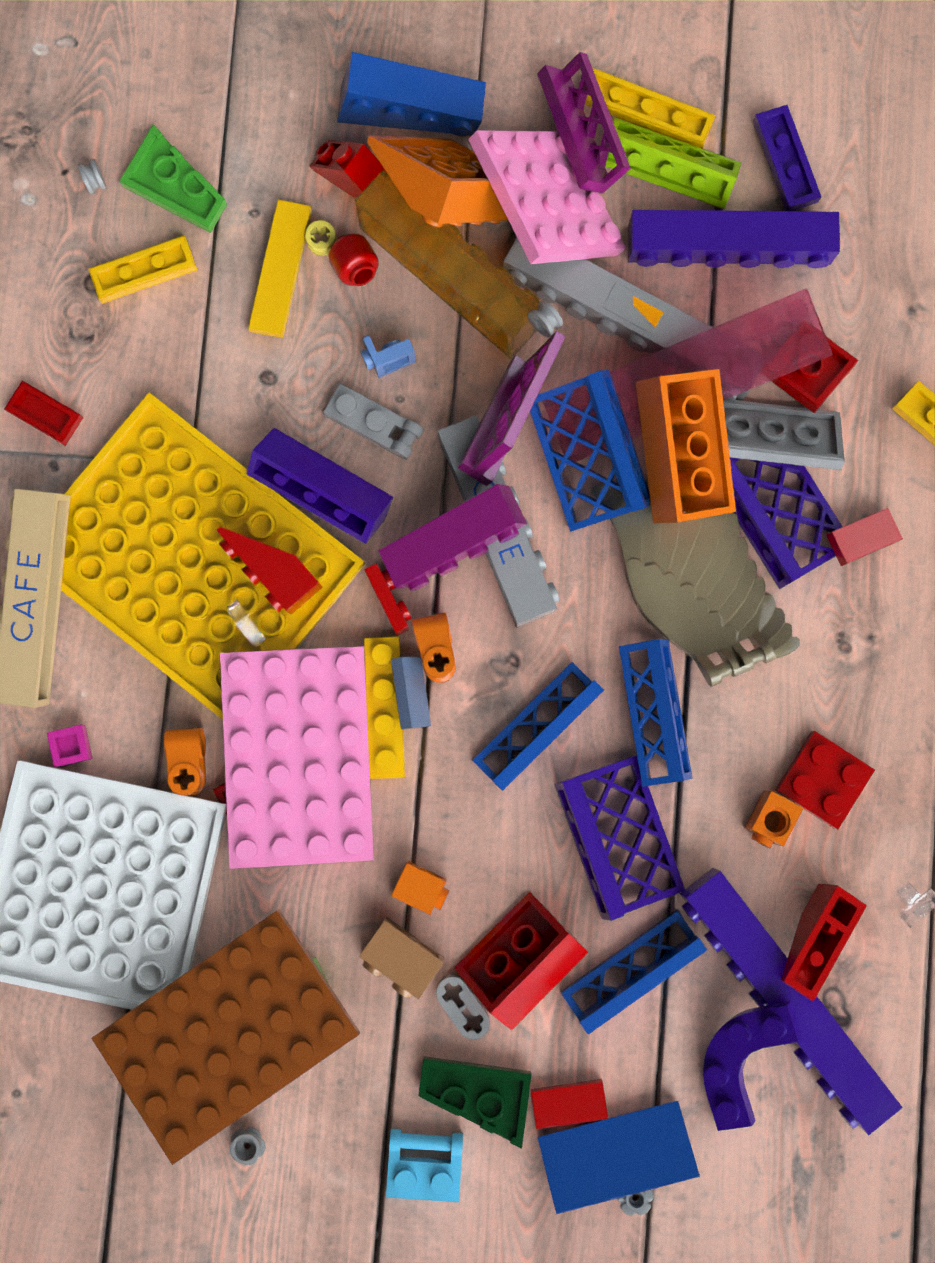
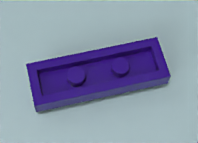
M788 105L756 114L753 123L785 211H793L818 203L821 199V194Z

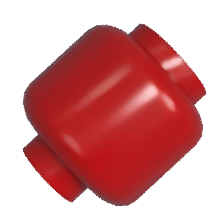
M360 234L340 236L331 246L328 254L329 262L343 284L349 286L368 284L374 278L379 266L376 253L368 240Z

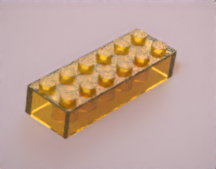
M382 170L354 200L360 229L510 359L537 332L528 319V313L531 310H538L537 305L540 302L538 297L529 289L525 288L522 290L513 282L512 275L502 266L496 268L487 260L486 253L474 243L470 245L461 238V233L455 225L447 223L443 224L442 227H435L425 223L422 220L423 215L409 207L385 171Z

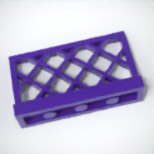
M730 457L736 512L733 513L737 514L740 527L779 589L836 556L833 549L820 546L822 531L832 532L843 526L805 466L750 460L756 462L754 477L743 475L737 467L736 462L741 459ZM763 465L779 469L776 484L760 480ZM786 471L797 474L801 481L799 491L783 486ZM758 487L775 492L772 507L760 504L756 497ZM781 494L798 498L795 513L778 509ZM804 500L815 503L819 510L817 520L801 516ZM777 516L793 521L790 536L779 534L775 528ZM800 523L816 528L813 543L797 539ZM795 546L811 550L809 564L803 568H800L793 556ZM818 552L825 554L817 559Z
M637 755L554 784L602 919L615 920L623 917L625 913L685 890L649 787H642ZM629 765L635 777L630 791L613 783L619 769ZM611 772L608 780L601 777V775ZM595 779L605 784L598 802L586 797L582 782ZM611 788L627 795L620 813L604 806ZM638 788L641 796L636 794ZM633 799L643 803L647 810L642 824L626 817ZM590 805L596 807L593 814ZM601 810L618 818L610 836L598 831L596 821ZM623 821L640 829L632 847L616 840ZM650 822L652 824L653 830L648 828ZM645 832L657 838L659 848L654 858L638 851ZM602 839L608 841L605 848ZM613 844L630 852L622 871L610 865L608 855ZM635 855L652 863L644 882L628 874ZM662 855L666 864L660 862ZM657 867L669 872L673 883L672 887L660 890L650 885ZM614 873L620 875L617 882ZM625 878L642 886L637 899L627 904H624L620 893ZM647 890L654 892L651 895L645 896Z

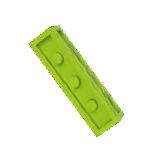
M615 117L613 123L631 167L625 174L725 209L742 162ZM609 152L605 167L613 169L617 164L613 153Z

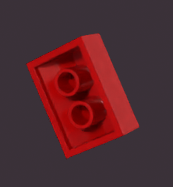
M529 892L454 969L489 1013L512 1031L583 959L588 951Z

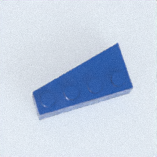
M352 52L341 84L337 123L472 136L482 122L486 82Z

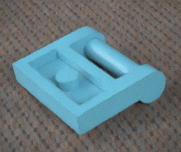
M391 1128L386 1198L459 1202L463 1133L452 1132V1136L402 1133V1129ZM401 1148L451 1152V1160L400 1156Z

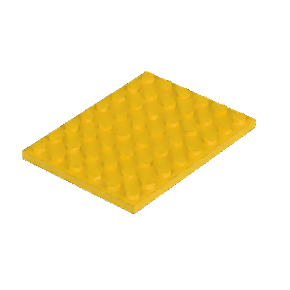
M149 392L64 493V495L71 496L61 591L223 720L220 653L298 649L366 563L276 491L246 474L247 469ZM222 527L295 555L323 588L293 614L290 615L284 608L278 612L265 598V595L269 593L268 589L261 582L255 586L241 570L246 566L238 555L232 559L219 545L223 538L216 530Z

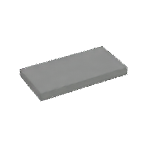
M723 399L730 457L842 470L845 459L840 412L817 410L813 413L807 408Z

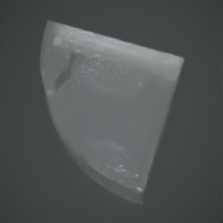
M238 600L227 607V611L235 625L252 645L258 646L266 640Z

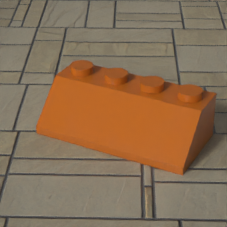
M720 369L659 376L635 381L653 523H679L736 512Z

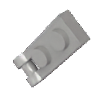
M341 383L323 412L324 416L405 460L408 459L412 452L410 447L415 438L419 439L424 431L419 424L399 416ZM395 429L403 432L398 441L390 438Z

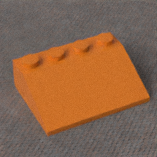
M369 135L368 145L409 207L423 215L422 220L425 223L435 227H442L443 224L447 223L462 226L463 223L468 222L481 225L482 222L500 224V221H509L474 151L452 139Z

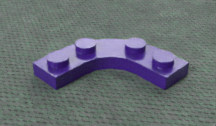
M791 1001L755 1007L740 1012L729 1019L710 1041L704 1058L703 1078L707 1098L718 1131L750 1127L755 1123V1116L744 1084L743 1069L746 1058L752 1052L762 1048L797 1043L802 1039Z

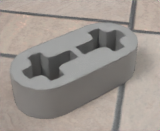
M456 974L444 976L439 981L436 990L440 1005L465 1038L470 1040L482 1038L490 1027L487 1010L461 976ZM450 983L454 987L459 984L462 987L459 990V997L464 1003L458 1005L453 997L446 999L443 996L446 993L445 985ZM468 1008L474 1017L479 1014L483 1017L480 1020V1029L476 1030L473 1026L467 1029L464 1026L467 1023V1016L463 1012L464 1009Z

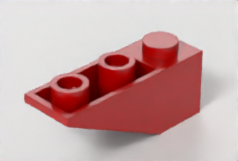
M222 527L216 530L223 538L219 545L232 559L237 555L242 559L246 566L241 570L255 586L261 582L268 589L269 593L265 595V598L278 612L284 608L290 615L293 614L323 588L295 555Z

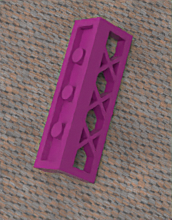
M579 52L562 70L545 65L537 75L579 188L604 193L628 172L631 167L588 55ZM580 69L582 76L579 89H576L571 77ZM587 95L591 96L593 101L590 117H586L584 113ZM598 124H601L604 130L600 146H597L594 139ZM610 152L613 153L617 166L607 173L605 166Z

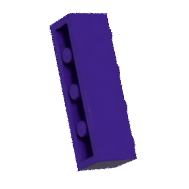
M273 428L252 450L246 473L248 476L367 544L385 521L394 498L276 428Z

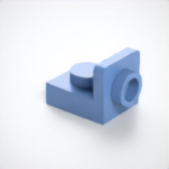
M370 336L363 337L365 349L361 350L360 353L367 369L374 368L378 378L416 362L415 351L409 338L402 342L400 340H393L385 344L382 350L377 352Z

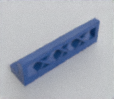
M656 639L619 646L642 787L693 779L669 640ZM647 649L649 664L641 674L632 667L630 652ZM650 673L652 676V681L647 678ZM634 676H636V677L638 678V681L636 682V684H635V681H634ZM643 683L654 689L655 700L649 709L640 704L637 699V692ZM656 708L658 711V716L653 713ZM640 711H642V712L644 713V716L642 717V719H641V716H640ZM649 718L658 723L661 728V735L655 744L646 739L643 734V727ZM662 743H663V746H664V751H662V750L659 748ZM646 746L651 749L648 754L646 751ZM655 753L666 760L668 776L651 778L649 762Z
M571 662L472 761L503 791L604 689L595 680L591 681ZM572 672L586 688L577 697H562V681ZM557 687V697H547ZM542 701H557V717L551 722L537 721V706ZM562 701H572L562 711ZM532 712V721H523ZM517 725L532 726V741L527 746H512V730ZM537 726H546L537 735ZM508 735V746H497ZM492 750H508L507 766L498 775L482 761ZM512 750H522L512 760Z
M676 910L563 989L561 994L577 1016L586 1033L590 1034L706 952L707 948L700 938L693 933L679 911ZM677 922L687 938L676 946L662 944L664 929ZM658 934L656 943L649 941ZM642 945L655 947L654 960L646 967L633 964L635 950ZM661 949L669 950L660 957ZM628 956L627 963L619 962L620 960ZM612 966L626 968L624 983L618 987L603 985L605 972ZM632 970L639 971L637 974L631 977ZM599 976L598 984L591 983L592 980ZM582 987L597 989L595 1003L582 1012L571 995ZM602 990L610 992L601 998Z

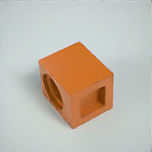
M764 790L744 828L753 832L752 840L767 848H771L773 844L784 847L804 808L773 791ZM771 811H774L779 817V825L774 831H769L764 822L766 815Z
M408 861L391 896L431 915L434 907L441 910L450 890L444 888L445 878Z

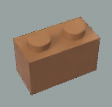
M388 917L384 919L359 956L364 960L362 966L377 977L384 974L394 982L392 988L405 998L409 999L413 995L418 1000L444 964V957Z

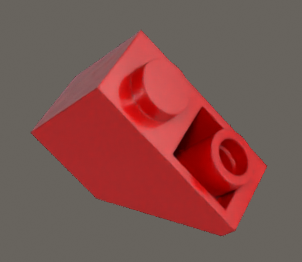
M328 140L317 149L315 153L316 158L310 164V168L350 196L369 200L388 175L380 161L364 143Z

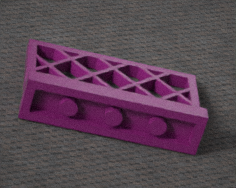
M556 331L527 361H524L517 355L513 357L457 467L458 469L485 486L493 482L506 453L513 448L566 336Z

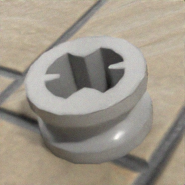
M95 159L90 160V164L84 166L82 163L78 165L82 179L91 195L95 194L97 188L107 189Z
M541 301L537 305L538 310H531L528 313V319L541 335L549 338L554 333L553 328L559 329L563 325V320L551 304Z

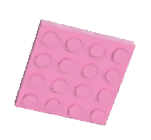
M477 130L468 139L530 264L618 256L626 249L621 239L620 230L613 223L606 210V204L602 196L598 192L579 188L558 131Z

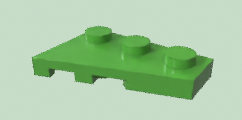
M154 124L119 181L122 187L209 233L212 232L227 206L225 199L184 159L183 155L164 138Z

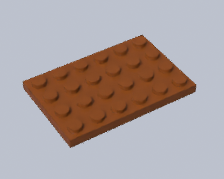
M278 909L91 1039L173 1165L360 1034V1031L280 909Z

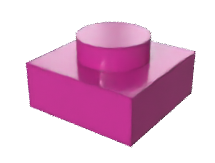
M80 724L47 733L54 768L93 759L86 725Z

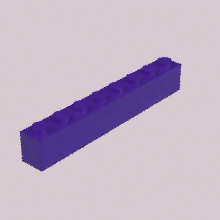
M715 868L710 869L680 893L686 902L681 906L694 923H697L699 920L708 930L704 937L717 953L721 950L725 952L730 959L726 966L739 982L745 979L753 990L748 994L758 1007L791 1001L802 1035V1039L795 1043L798 1048L793 1053L807 1070L811 1067L815 1069L820 1076L816 1083L830 1100L833 1097L838 1099L843 1106L838 1111L852 1129L859 1126L867 1135H870L903 1108L820 999L816 997L814 1001H810L781 981L787 962L786 955L721 871Z

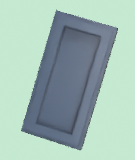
M399 657L392 659L401 730L431 726L422 658Z

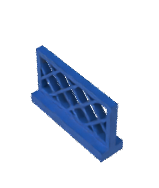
M601 370L589 374L584 378L537 395L530 413L570 532L623 514L638 511L651 505L648 486L609 370ZM586 385L591 399L584 411L570 404L569 401L575 389ZM566 393L563 400L556 397L560 394ZM550 399L561 405L553 422L542 417L538 406L539 402ZM566 408L582 415L575 433L559 426ZM593 408L596 416L590 414ZM588 419L600 426L602 434L597 444L580 437ZM545 425L550 427L549 432H547ZM555 431L572 438L565 455L553 450L551 440ZM577 441L594 450L586 467L570 459ZM604 441H605L607 450L604 449V448H602V445H603ZM599 453L611 459L613 468L608 478L591 470ZM557 459L562 461L560 466L558 465ZM567 464L583 472L576 489L564 483L562 473ZM588 475L605 483L597 500L581 492ZM615 475L617 477L618 483L613 481ZM610 486L622 492L626 506L613 509L602 503ZM568 492L573 494L571 499L569 498ZM579 497L594 505V508L589 518L577 522L573 506ZM599 508L606 511V513L596 516Z

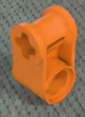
M446 612L412 619L417 647L420 650L427 677L436 683L449 681L454 676L456 666ZM436 658H442L443 663H448L444 665L443 672H437L436 667H430L435 665Z
M202 727L166 730L164 734V750L167 759L168 785L178 795H198L205 788L207 780L204 730ZM187 773L194 776V782L188 783V788L180 783L181 778L186 777Z

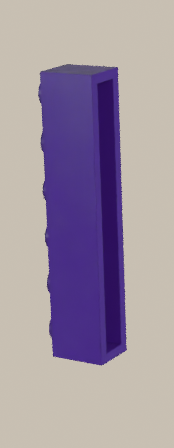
M632 210L628 223V263H637L643 267L654 266L658 263H671L675 267H686L692 263H705L708 267L740 264L741 267L752 268L760 264H774L777 268H788L794 264H808L810 268H823L831 265L840 252L839 212Z

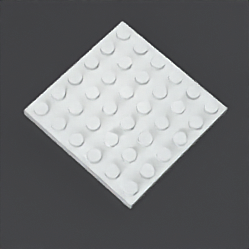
M17 761L0 830V982L133 1010L191 970L225 821L227 804L36 763Z

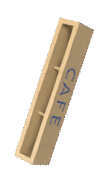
M14 489V496L10 500L9 512L12 520L11 530L6 537L8 560L7 567L2 575V584L5 590L4 600L0 606V704L30 708L50 704L71 495Z

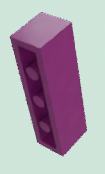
M496 484L378 551L395 588H409L410 591H415L429 584L428 578L439 572L441 576L459 567L458 561L466 557L474 559L489 551L487 546L499 540L500 543H504L519 535L517 529L527 525V522L510 487Z

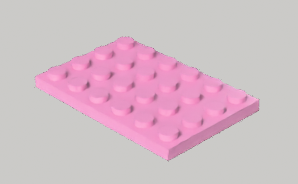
M364 646L220 653L229 869L374 860Z

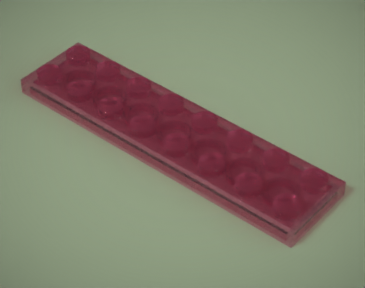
M805 288L610 371L631 438L633 439L642 435L635 381L659 376L720 369L724 401L830 357L833 353L808 289ZM587 386L575 389L569 401L570 404L584 411L591 399ZM566 393L560 394L556 397L563 400ZM547 399L542 402L550 421L553 422L561 405ZM566 408L559 426L575 433L582 415ZM593 408L590 414L596 416ZM588 419L580 437L597 444L602 434L599 424ZM555 431L565 455L572 438ZM577 441L570 459L578 462L590 457L594 450ZM604 441V443H603V445H602V448H604V449L607 450V447H606V444H605V441Z

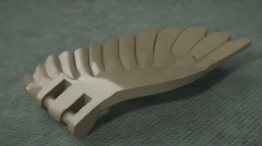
M647 477V478H646V483H647L648 490H649L648 477ZM596 485L590 491L596 500L604 485ZM610 486L602 503L613 509L626 506L622 492ZM650 505L644 509L610 519L620 538L626 576L635 604L643 617L659 633L696 662L710 687L721 683L724 677L729 675L736 677L752 670L754 664L761 661L768 663L776 658L786 656L800 646V639L797 636L792 637V625L785 623L783 610L775 607L776 602L773 595H765L766 584L764 578L756 577V562L748 560L747 541L745 537H739L737 514L728 513L679 523H653ZM749 638L755 649L747 651L739 642ZM718 652L723 663L715 666L707 655Z

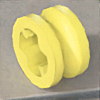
M318 220L312 222L306 229L305 238L311 252L318 256L328 255L331 246L337 239L334 227L327 221ZM318 233L322 236L327 233L328 242L319 241L316 244L314 235Z

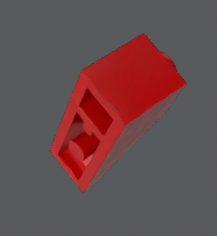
M818 884L800 916L781 981L810 1001H814L867 905L838 885Z

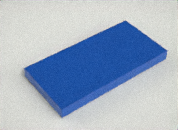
M678 1101L537 1137L556 1215L700 1177Z

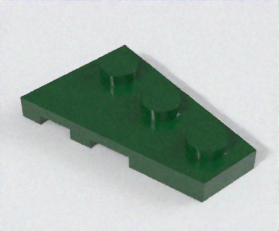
M424 1056L419 1097L456 1116H462L479 1125L481 1129L491 1134L495 1133L522 1149L531 1071Z

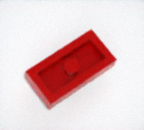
M377 563L364 569L396 635L399 636L409 631L406 622L411 620L412 617L403 600L396 603L391 593L395 586L387 569L381 572Z

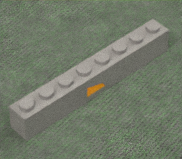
M518 238L504 259L503 274L506 275L509 282L518 287H524L525 285L536 291V295L543 301L548 303L556 302L564 306L566 311L577 319L586 318L596 324V327L601 332L613 336L616 334L625 339L627 345L639 352H644L645 350L653 354L662 365L668 368L677 367L686 373L720 369L722 395L725 399L742 401L748 394L768 358L586 259L530 264Z

